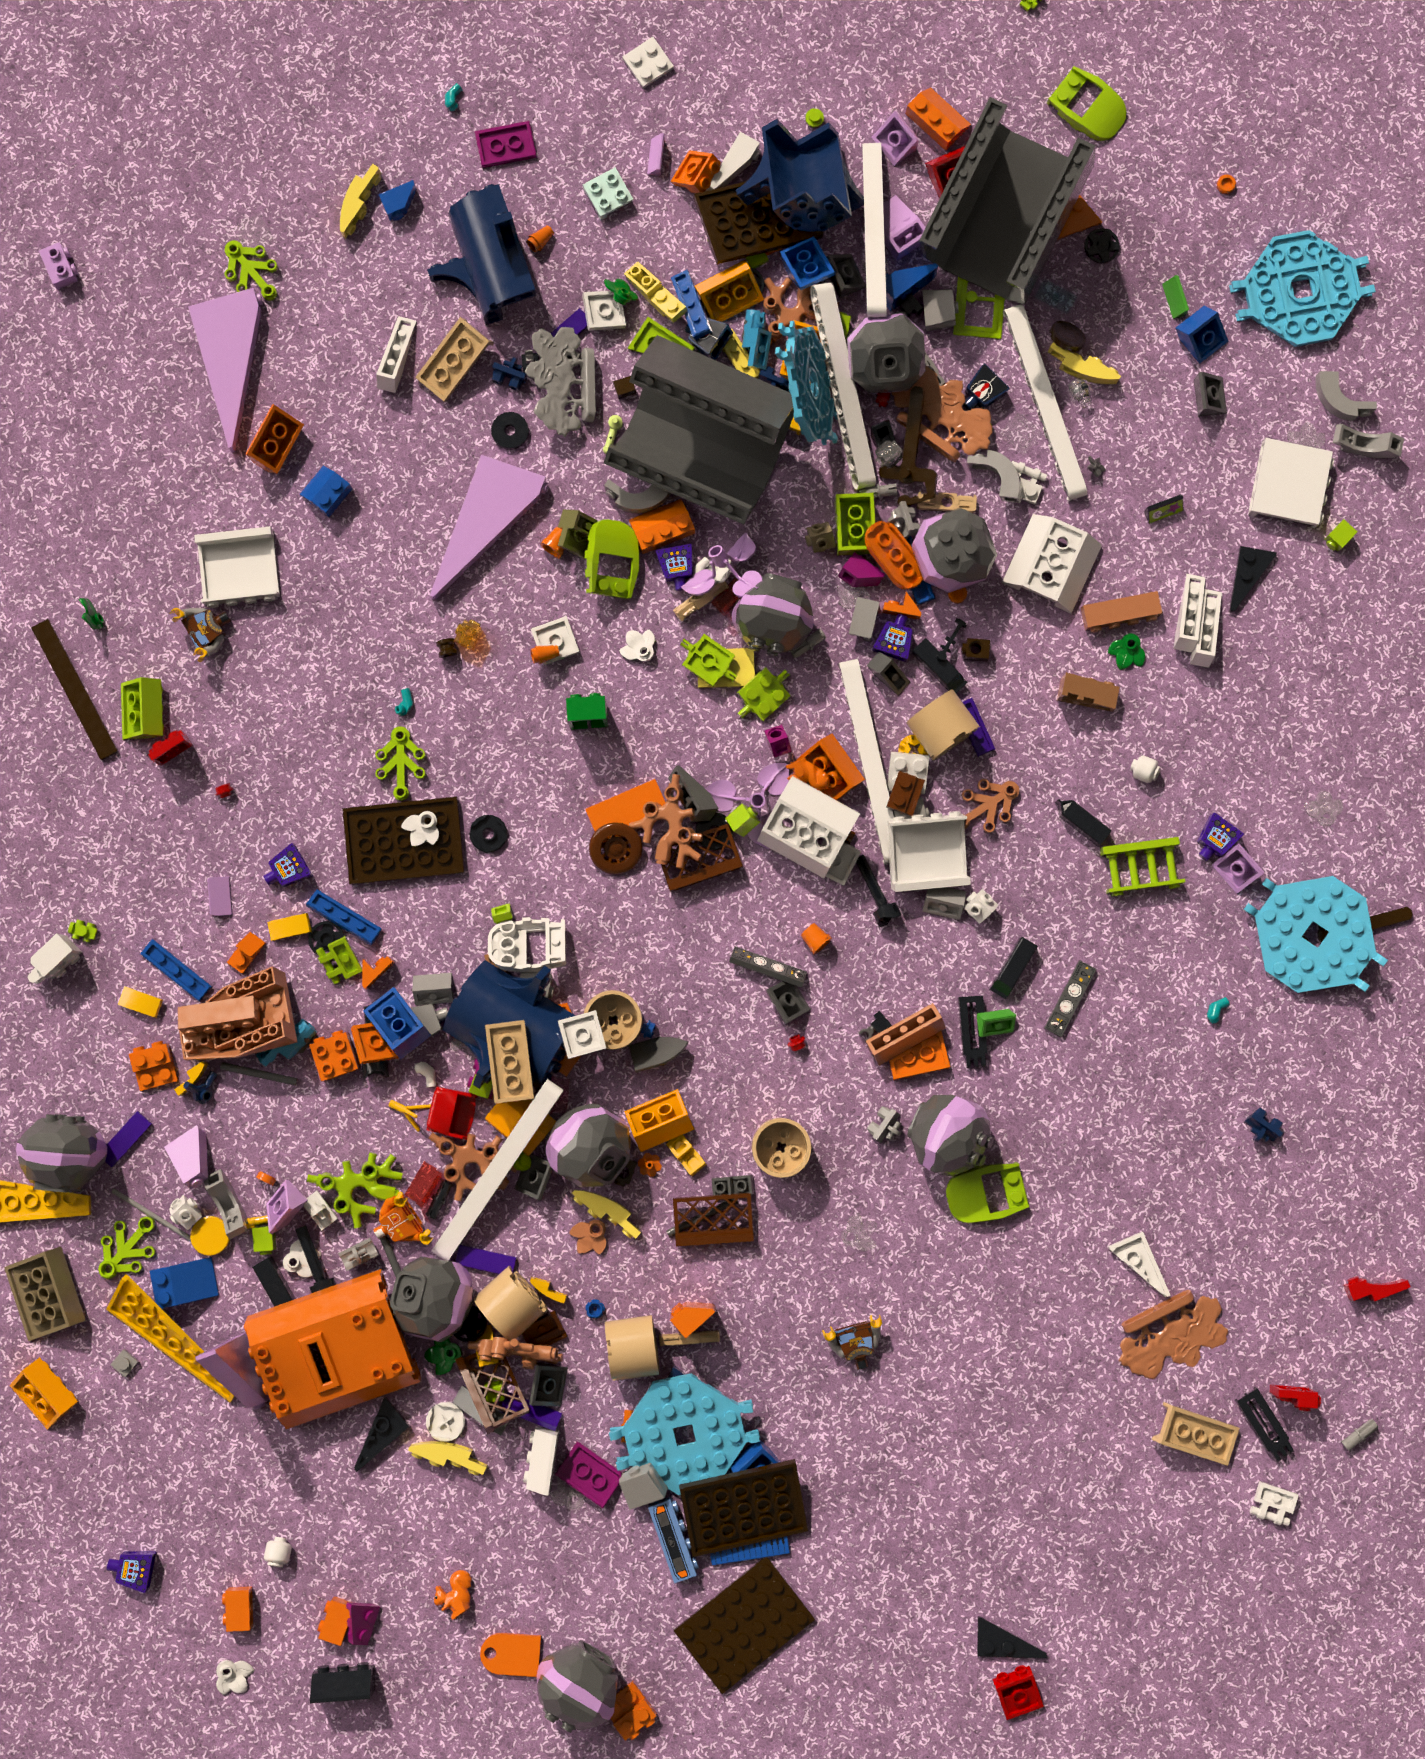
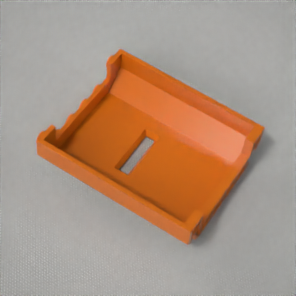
M382 1269L247 1316L244 1329L249 1341V1355L256 1362L255 1370L257 1376L263 1380V1392L270 1398V1410L276 1414L277 1419L286 1430L421 1382V1374L416 1359L411 1358L401 1328L394 1319L393 1309L387 1294L388 1285ZM317 1343L331 1379V1381L324 1384L309 1348V1345Z

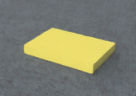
M748 648L727 649L735 655V658L729 665V670L738 675L734 682L723 676L712 687L698 677V688L744 687L755 676L754 651Z

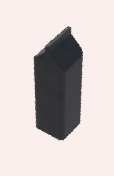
M925 638L912 650V654L946 690L950 691L953 689L957 693L968 682L947 659L944 661L937 660L936 655L939 651Z
M1058 799L1055 801L1058 805L1059 817L1097 847L1111 833V829L1074 800L1061 801Z
M1019 937L989 990L1007 999L1038 946L1024 937Z
M272 1256L252 1267L274 1307L296 1299Z

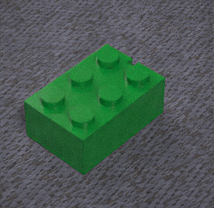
M601 693L589 694L590 697H582L581 694L570 695V698H566L567 722L570 729H588L587 720H591V728L609 727L605 695L601 696Z

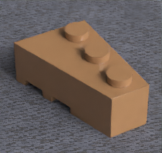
M1066 672L1060 680L1057 701L1113 712L1116 709L1120 687L1115 686V683L1100 682L1093 678H1085Z

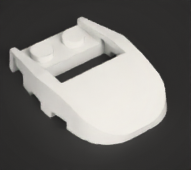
M530 917L522 918L521 921L513 922L508 920L498 923L490 930L488 935V955L491 961L500 969L514 972H539L544 966L550 969L565 966V920L561 919V923L550 922L549 918L531 920ZM546 931V961H542L540 964H527V933Z

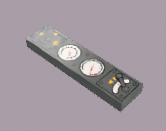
M734 946L729 960L730 963L798 987L803 986L807 971Z
M1081 960L1078 961L1044 1029L1062 1037L1096 968Z

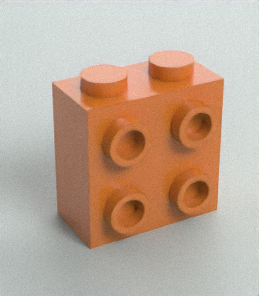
M343 1030L331 1033L332 1037L327 1039L324 1036L313 1040L314 1043L309 1045L321 1082L360 1069L349 1032L343 1033Z

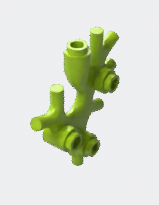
M369 1152L367 1162L362 1165V1173H354L351 1169L350 1160L342 1162L343 1175L334 1177L331 1173L327 1172L318 1174V1176L308 1174L306 1182L315 1183L317 1187L326 1191L335 1189L339 1194L334 1200L335 1211L338 1213L349 1212L353 1219L354 1228L362 1227L360 1215L362 1213L375 1215L376 1207L356 1203L353 1200L352 1192L357 1187H364L370 1195L382 1201L397 1196L399 1190L395 1189L396 1187L381 1185L377 1182L379 1177L396 1180L402 1179L403 1173L391 1170V1166L396 1160L394 1155L390 1154L381 1166H377L375 1163L377 1154ZM372 1167L373 1170L371 1172H367L366 1168ZM329 1178L330 1182L324 1183L323 1180ZM344 1201L345 1205L339 1206L338 1202Z

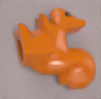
M806 758L792 761L786 765L787 769L793 770V774L787 777L788 780L794 776L804 783L809 782L810 786L819 791H823L829 786L830 780L826 772L822 770L817 771L816 767L807 761Z
M464 1570L455 1571L451 1575L450 1585L452 1590L449 1593H446L440 1586L435 1588V1605L440 1606L444 1604L441 1609L442 1612L451 1609L453 1612L451 1615L452 1620L458 1618L470 1608L468 1588L471 1587L472 1579L470 1574Z

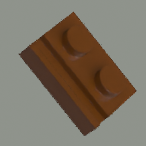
M899 771L886 808L912 817L925 780Z
M555 1310L538 1318L522 1333L526 1343L549 1346L567 1337V1333Z

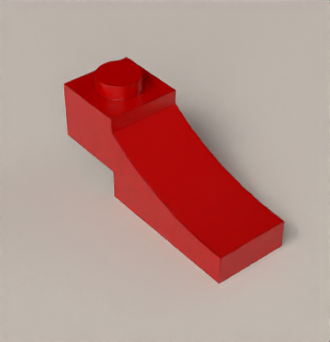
M1358 1276L1349 1278L1347 1280L1348 1283L1343 1285L1349 1300L1352 1301L1365 1296H1369V1299L1372 1301H1377L1411 1288L1409 1281L1406 1279L1388 1283H1368L1366 1279L1359 1278Z

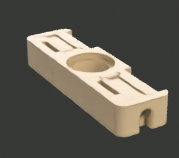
M920 491V492L918 493V497H919V498H922L923 495H924V494L926 495L927 493L921 494V491ZM938 492L935 498L917 503V509L948 512L962 508L974 513L976 511L977 496H957L956 493ZM942 499H951L952 505L944 507L941 502Z
M725 581L722 583L717 582L708 593L698 596L693 595L676 607L673 612L679 620L683 621L684 618L697 609L702 608L726 588L728 589L729 586Z
M719 1330L693 1332L687 1338L681 1333L659 1334L660 1346L720 1342Z

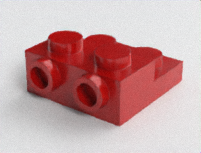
M175 730L163 742L158 741L153 744L148 754L150 759L162 766L193 746L185 732Z
M1270 1385V1393L1275 1395V1398H1279L1280 1401L1290 1402L1301 1411H1311V1408L1318 1409L1321 1405V1397L1318 1395V1392L1310 1388Z
M1020 1665L1015 1668V1671L1008 1674L1001 1672L997 1674L996 1678L992 1679L1006 1720L1044 1707L1030 1666Z

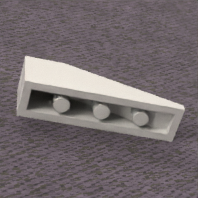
M740 132L721 163L720 171L714 175L711 185L706 191L725 187L744 171L753 160L756 161L761 153V150H759L760 142Z
M398 316L376 374L378 389L396 393L414 333L416 320ZM401 322L411 324V326L403 325Z
M1186 574L1175 632L1174 649L1193 652L1198 642L1205 577ZM1190 579L1200 581V583L1190 582Z
M1204 589L1199 638L1191 653L1190 664L1209 668L1215 657L1222 592ZM1206 594L1217 596V598L1207 597Z

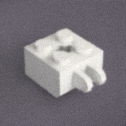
M56 933L31 957V964L35 968L27 977L29 982L40 984L46 978H60L66 972L65 968L69 964L73 965L80 959L79 955L82 951L68 936Z

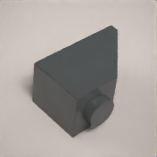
M878 652L867 664L870 671L896 695H899L910 683L893 659L881 652Z

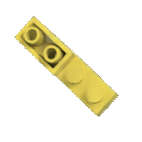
M374 164L369 168L363 179L356 175L346 192L340 215V231L344 238L352 235L358 220H362L365 217L367 208L363 200L366 201L370 197L371 188L374 185L377 186L381 180L380 169Z
M639 262L635 263L624 273L625 277L663 317L666 316L673 323L688 311L686 306L665 289L661 281Z
M1054 342L1048 350L1049 354L1062 361L1059 369L1076 378L1098 384H1117L1121 377L1117 370L1112 367L1108 368L1097 357L1089 356L1084 361L1081 355L1064 350Z
M574 1190L572 1192L574 1195L573 1200L580 1206L586 1205L589 1208L587 1212L595 1219L597 1217L602 1219L607 1213L609 1215L607 1219L615 1226L617 1224L621 1225L624 1228L622 1232L630 1239L632 1236L636 1239L641 1233L637 1227L627 1220L632 1213L614 1200L584 1190Z
M441 1441L419 1442L411 1444L408 1451L412 1452V1456L418 1459L424 1457L430 1460L429 1463L436 1467L444 1466L448 1459L453 1466L459 1468L464 1466L468 1468V1472L477 1476L479 1474L483 1475L487 1468V1464L470 1457L473 1449L454 1443Z

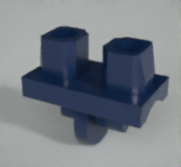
M515 357L512 358L511 362L504 360L503 365L494 362L492 366V381L502 385L505 377L511 378L508 386L515 391H519L522 384L526 383L527 378L526 373L520 372L523 366L517 364L518 359Z
M767 366L766 370L760 371L759 380L789 392V381L783 377L775 376L776 370Z
M1262 1108L1255 1110L1253 1114L1246 1118L1244 1123L1252 1127L1250 1131L1255 1134L1254 1141L1258 1142L1262 1139L1265 1142L1268 1140L1274 1142L1283 1134L1281 1131L1283 1122L1276 1118H1273L1270 1123L1265 1120L1267 1112Z

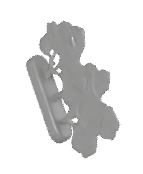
M561 327L555 337H552L550 332L541 328L538 332L532 334L533 349L541 359L530 362L524 372L530 378L535 379V384L539 388L547 390V395L537 402L534 414L543 421L548 429L556 430L559 435L566 437L569 431H577L580 428L581 422L575 415V411L579 406H581V417L584 422H593L595 418L593 348H583L580 359H578L575 355V350L580 346L581 339L574 333L573 328ZM571 355L573 359H568L567 356ZM580 364L581 379H576L572 371V367ZM572 384L581 385V399H574L570 393ZM568 403H574V405H571L572 409L565 411L564 408Z

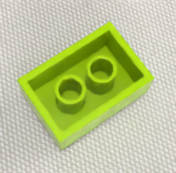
M874 493L836 494L834 502L837 556L853 555L854 552L858 555L870 554L865 545V533L875 523Z

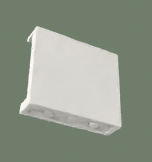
M1265 438L1261 445L1248 515L1256 516L1261 514L1310 524L1312 528H1316L1322 523L1324 513L1321 511L1322 506L1327 501L1325 490L1326 487L1328 488L1331 477L1328 475L1329 469H1332L1334 464V458H1332L1333 451Z
M270 526L194 535L199 553L203 593L201 602L207 605L208 608L219 607V604L226 603L227 606H234L240 601L252 604L256 603L258 599H264V601L269 602L275 601V597H280L274 532Z
M960 811L949 812V815L942 816V813L930 814L931 817L912 815L911 819H905L903 816L893 817V820L887 821L891 889L895 892L971 885L970 877L967 876L964 819H967V816L961 814Z

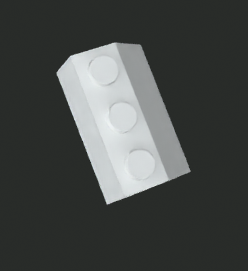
M536 1427L535 1432L531 1431L529 1443L533 1444L532 1451H528L526 1463H530L529 1471H525L523 1483H527L526 1489L542 1495H549L559 1430L553 1431L547 1428Z

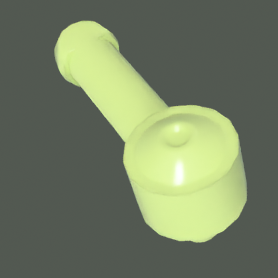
M613 415L609 418L610 430L606 444L603 447L605 454L611 444L613 445L617 430H620L623 426L622 419L618 415Z

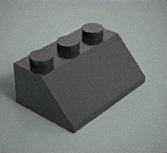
M361 1662L353 1667H349V1664H339L337 1668H329V1665L318 1666L312 1673L310 1704L370 1699L375 1691L374 1665H369L368 1662Z

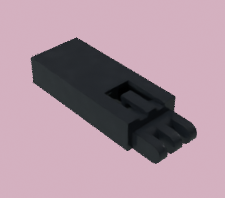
M983 995L958 997L962 1055H965L966 1068H971L970 1060H973L974 1068H978V1060H981L982 1067H986V1036L980 1037L978 1030L979 1048H971L967 1003H969L972 1035H974L972 1002L976 1003V1015L984 1013Z
M1254 1387L1253 1391L1248 1394L1245 1393V1396L1241 1399H1235L1263 1446L1268 1452L1271 1451L1277 1462L1281 1460L1278 1455L1279 1451L1284 1458L1288 1456L1284 1448H1287L1290 1453L1294 1452L1288 1442V1435L1258 1388ZM1253 1398H1255L1278 1435L1271 1440L1268 1435H1271L1273 1432H1265L1247 1403L1251 1404L1263 1425L1267 1428L1268 1426L1251 1401Z

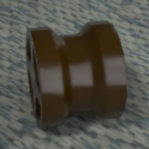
M446 638L436 642V646L440 651L438 653L439 658L458 654L457 649L454 648V638Z

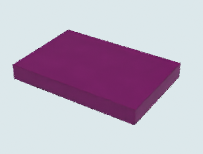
M529 121L475 131L482 168L537 158Z
M577 1441L554 1475L603 1509L617 1489L622 1472L617 1471L615 1467Z

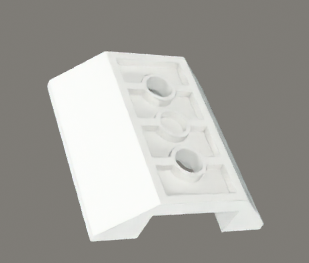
M1033 514L1002 583L1017 590H1020L1022 587L1055 602V607L1072 613L1102 545L1083 530L1053 517ZM1060 538L1065 539L1067 546L1064 548L1059 547L1057 540ZM1043 573H1050L1052 580L1050 582L1044 581L1042 579Z
M792 776L757 841L820 877L825 878L860 813ZM785 818L791 819L793 826L786 827L783 820ZM819 837L825 838L827 845L820 846L817 843V839Z

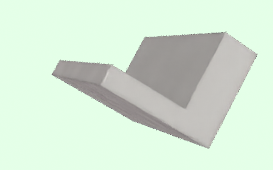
M857 597L849 630L850 635L863 637L864 641L871 642L880 602Z
M949 887L927 889L922 911L960 920L966 891Z
M452 973L413 976L412 992L415 1005L453 1002Z

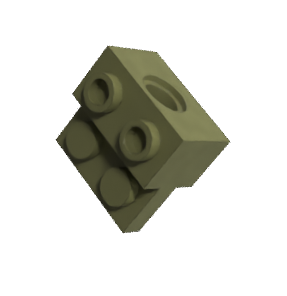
M563 509L558 528L562 529L557 546L585 559V550L588 549L589 544L587 540L589 531L597 520L579 510Z

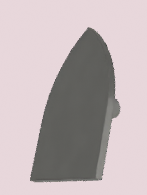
M657 1037L629 1045L635 1072L666 1065L683 1052L688 1042L674 1037Z

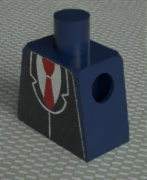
M707 318L712 332L695 340L687 324L685 332L690 334L688 340L692 346L704 356L713 360L718 358L733 334L727 323Z
M984 363L966 387L965 393L969 397L963 405L968 410L973 409L976 405L981 409H986L1005 396L1010 387Z

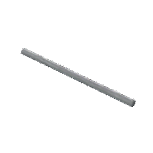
M115 1188L112 1190V1193L191 1242L190 1235Z

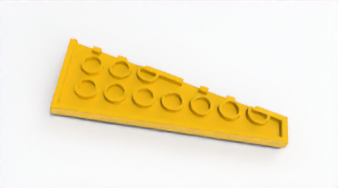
M0 1180V1222L91 1215L90 1195L74 1192L35 1190L33 1185Z
M125 1274L120 1280L106 1310L227 1401L231 1402L235 1396L196 1361L195 1357L204 1351Z

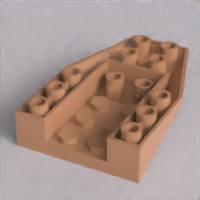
M273 966L224 986L205 1003L254 996L259 1001L260 1024H255L250 1028L235 1027L234 1030L230 1031L222 1029L216 1030L215 1033L202 1032L197 1033L195 1036H186L179 1030L183 1059L187 1061L240 1058L298 1043L285 972Z

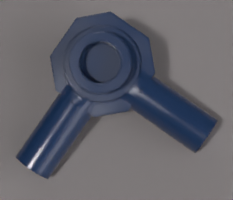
M210 1071L204 1084L202 1083L198 1086L186 1081L183 1088L193 1093L195 1101L205 1104L212 1097V1089L210 1087L217 1073Z

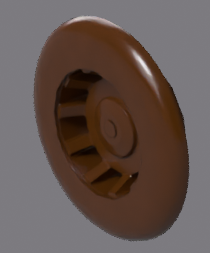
M615 822L603 825L596 830L589 843V854L595 866L605 873L614 875L632 870L640 861L643 851L642 841L638 833L632 827L623 823Z

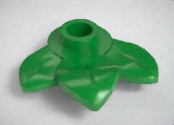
M619 278L615 282H611L608 279L604 280L607 289L614 293L613 299L619 304L626 305L627 302L638 299L637 294L630 290V286L626 281Z
M87 598L78 599L86 610V613L82 615V619L93 630L103 628L102 623H104V619L100 613L96 612L92 602Z
M1133 633L1126 634L1122 640H1115L1109 646L1108 653L1116 655V664L1119 670L1129 667L1132 662L1139 667L1144 664L1145 652L1140 647V639L1137 635ZM1134 640V645L1128 646V641Z
M449 1339L443 1342L434 1341L435 1346L425 1352V1359L432 1364H436V1375H444L450 1372L453 1363L456 1362L455 1359L460 1358L462 1355L459 1345L451 1343ZM450 1350H453L452 1357L449 1355Z

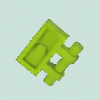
M346 936L328 944L329 953H325L323 947L316 950L319 956L318 960L320 964L323 963L327 971L326 975L329 979L331 978L333 984L340 982L338 975L341 973L345 979H348L362 972V966ZM334 958L339 967L333 968L330 960Z

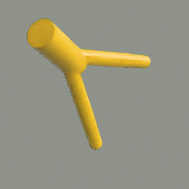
M391 1100L388 1107L403 1113L416 1131L419 1132L420 1128L412 1119V1117L418 1118V1115L410 1110L427 1109L431 1107V1104L405 1106Z

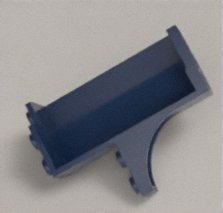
M778 119L763 126L764 152L760 165L752 177L736 189L737 196L747 206L771 193L772 207L776 215L793 229L807 232L826 231L828 228L852 217L851 212L864 206V197L853 182L844 162L839 133L830 123L823 125L799 140Z
M490 184L482 190L467 192L464 198L450 206L448 213L462 258H452L447 263L434 264L427 271L431 282L447 280L466 287L477 300L485 325H489L503 320L501 307L536 296V290L522 252L511 211L508 212L499 184Z
M484 960L460 988L462 991L457 998H454L449 1008L443 1031L464 1043L476 1056L479 1070L476 1073L473 1085L480 1089L484 1083L488 1084L492 1079L485 1025L525 1021L532 1086L540 1090L547 1079L551 1081L552 1075L560 1071L562 1067L561 1061L566 1056V1050L558 1021L576 1015L545 997V988L551 980L549 978L550 968L544 966L532 978H518L507 974Z

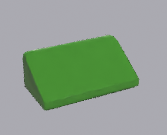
M1175 275L1162 284L1173 319L1185 316L1189 310L1179 276Z
M1010 1009L978 1013L979 1036L985 1037L1014 1032L1016 1014Z

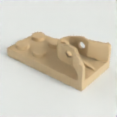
M460 317L415 378L446 402L487 346H493L494 342L488 340L470 325L465 318Z
M519 1020L485 1025L495 1104L534 1099L525 1021Z
M1163 1402L1167 1413L1161 1432L1153 1436L1152 1440L1228 1466L1240 1429L1239 1427Z

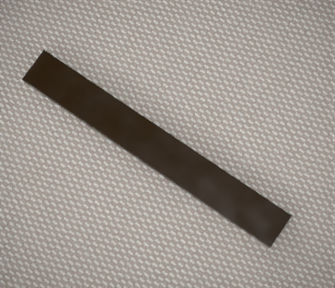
M46 619L31 627L100 760H104L119 752L50 620Z

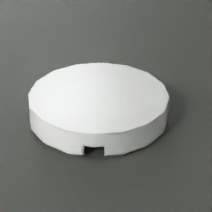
M451 1402L436 1404L426 1417L427 1430L434 1439L441 1442H449L456 1439L462 1433L465 1426L463 1411Z

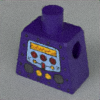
M687 544L656 550V556L665 581H674L675 590L682 591L681 586L686 584L685 579L692 577V545Z
M897 614L895 623L887 621L872 651L881 652L886 656L906 662L909 656L912 629L905 627L908 617Z
M1214 812L1209 816L1197 842L1204 846L1198 855L1205 861H1208L1213 853L1220 857L1244 833Z
M291 843L268 862L272 871L263 877L269 886L279 881L281 886L286 887L310 878L313 874L296 845Z
M124 1551L120 1555L119 1560L109 1559L107 1571L117 1572L116 1583L146 1593L150 1589L156 1551Z

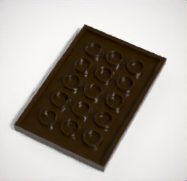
M746 182L696 193L693 196L716 265L794 246L813 236L816 240L823 238L822 231L807 232L795 230L784 223L773 211L771 193L747 206L737 196L736 189Z
M457 796L342 808L350 885L465 873ZM425 811L434 813L437 818L436 827L439 831L438 840L434 845L426 840L421 845L412 846L410 841L411 831L403 829L401 827L402 823L411 815L419 816ZM426 818L424 820V823L427 825L430 824L431 819Z
M795 1459L679 1485L693 1557L808 1531Z
M766 1556L678 1625L674 1632L717 1689L723 1694L812 1623L815 1618Z

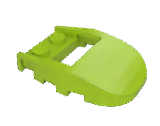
M1075 66L1072 67L1071 71L1047 101V104H1051L1058 111L1057 114L1067 121L1072 128L1097 141L1111 139L1119 131L1126 119V106L1122 98L1101 78ZM1086 81H1089L1102 89V92L1081 118L1067 108V106Z
M610 519L599 520L592 525L587 539L589 541L588 549L585 550L584 558L587 559L585 578H589V589H586V593L630 599L639 572L638 540L633 529L627 524ZM599 553L631 558V573L628 579L598 575Z
M1018 1162L977 1166L953 1176L946 1187V1197L950 1212L954 1218L963 1223L990 1222L1029 1207ZM1000 1171L1009 1209L990 1213L981 1175Z

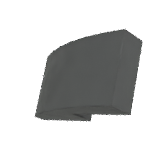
M753 1175L711 1179L713 1195L755 1194Z

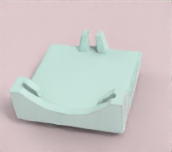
M616 167L583 184V190L592 202L600 220L607 218V214L633 201V197Z

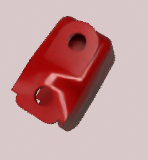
M436 1086L426 1130L467 1140V1134L475 1114L476 1098H478V1095Z

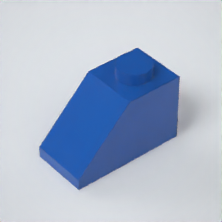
M413 180L379 194L389 220L397 221L402 219L404 214H407L417 190Z

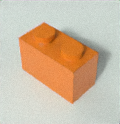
M252 1586L229 1587L222 1595V1604L225 1605L226 1611L223 1614V1626H226V1632L250 1631L253 1627Z
M335 1596L331 1601H327L324 1612L327 1613L325 1620L321 1619L317 1629L320 1632L318 1639L338 1646L342 1645L348 1630L347 1619L350 1618L346 1604L350 1601Z

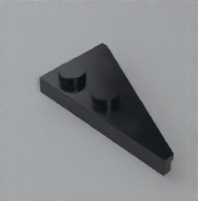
M1244 546L1239 547L1229 608L1230 612L1237 609L1272 562L1277 552Z
M387 1397L382 1401L362 1451L354 1467L356 1472L410 1427Z
M978 1616L977 1656L1047 1658V1653L1040 1648Z

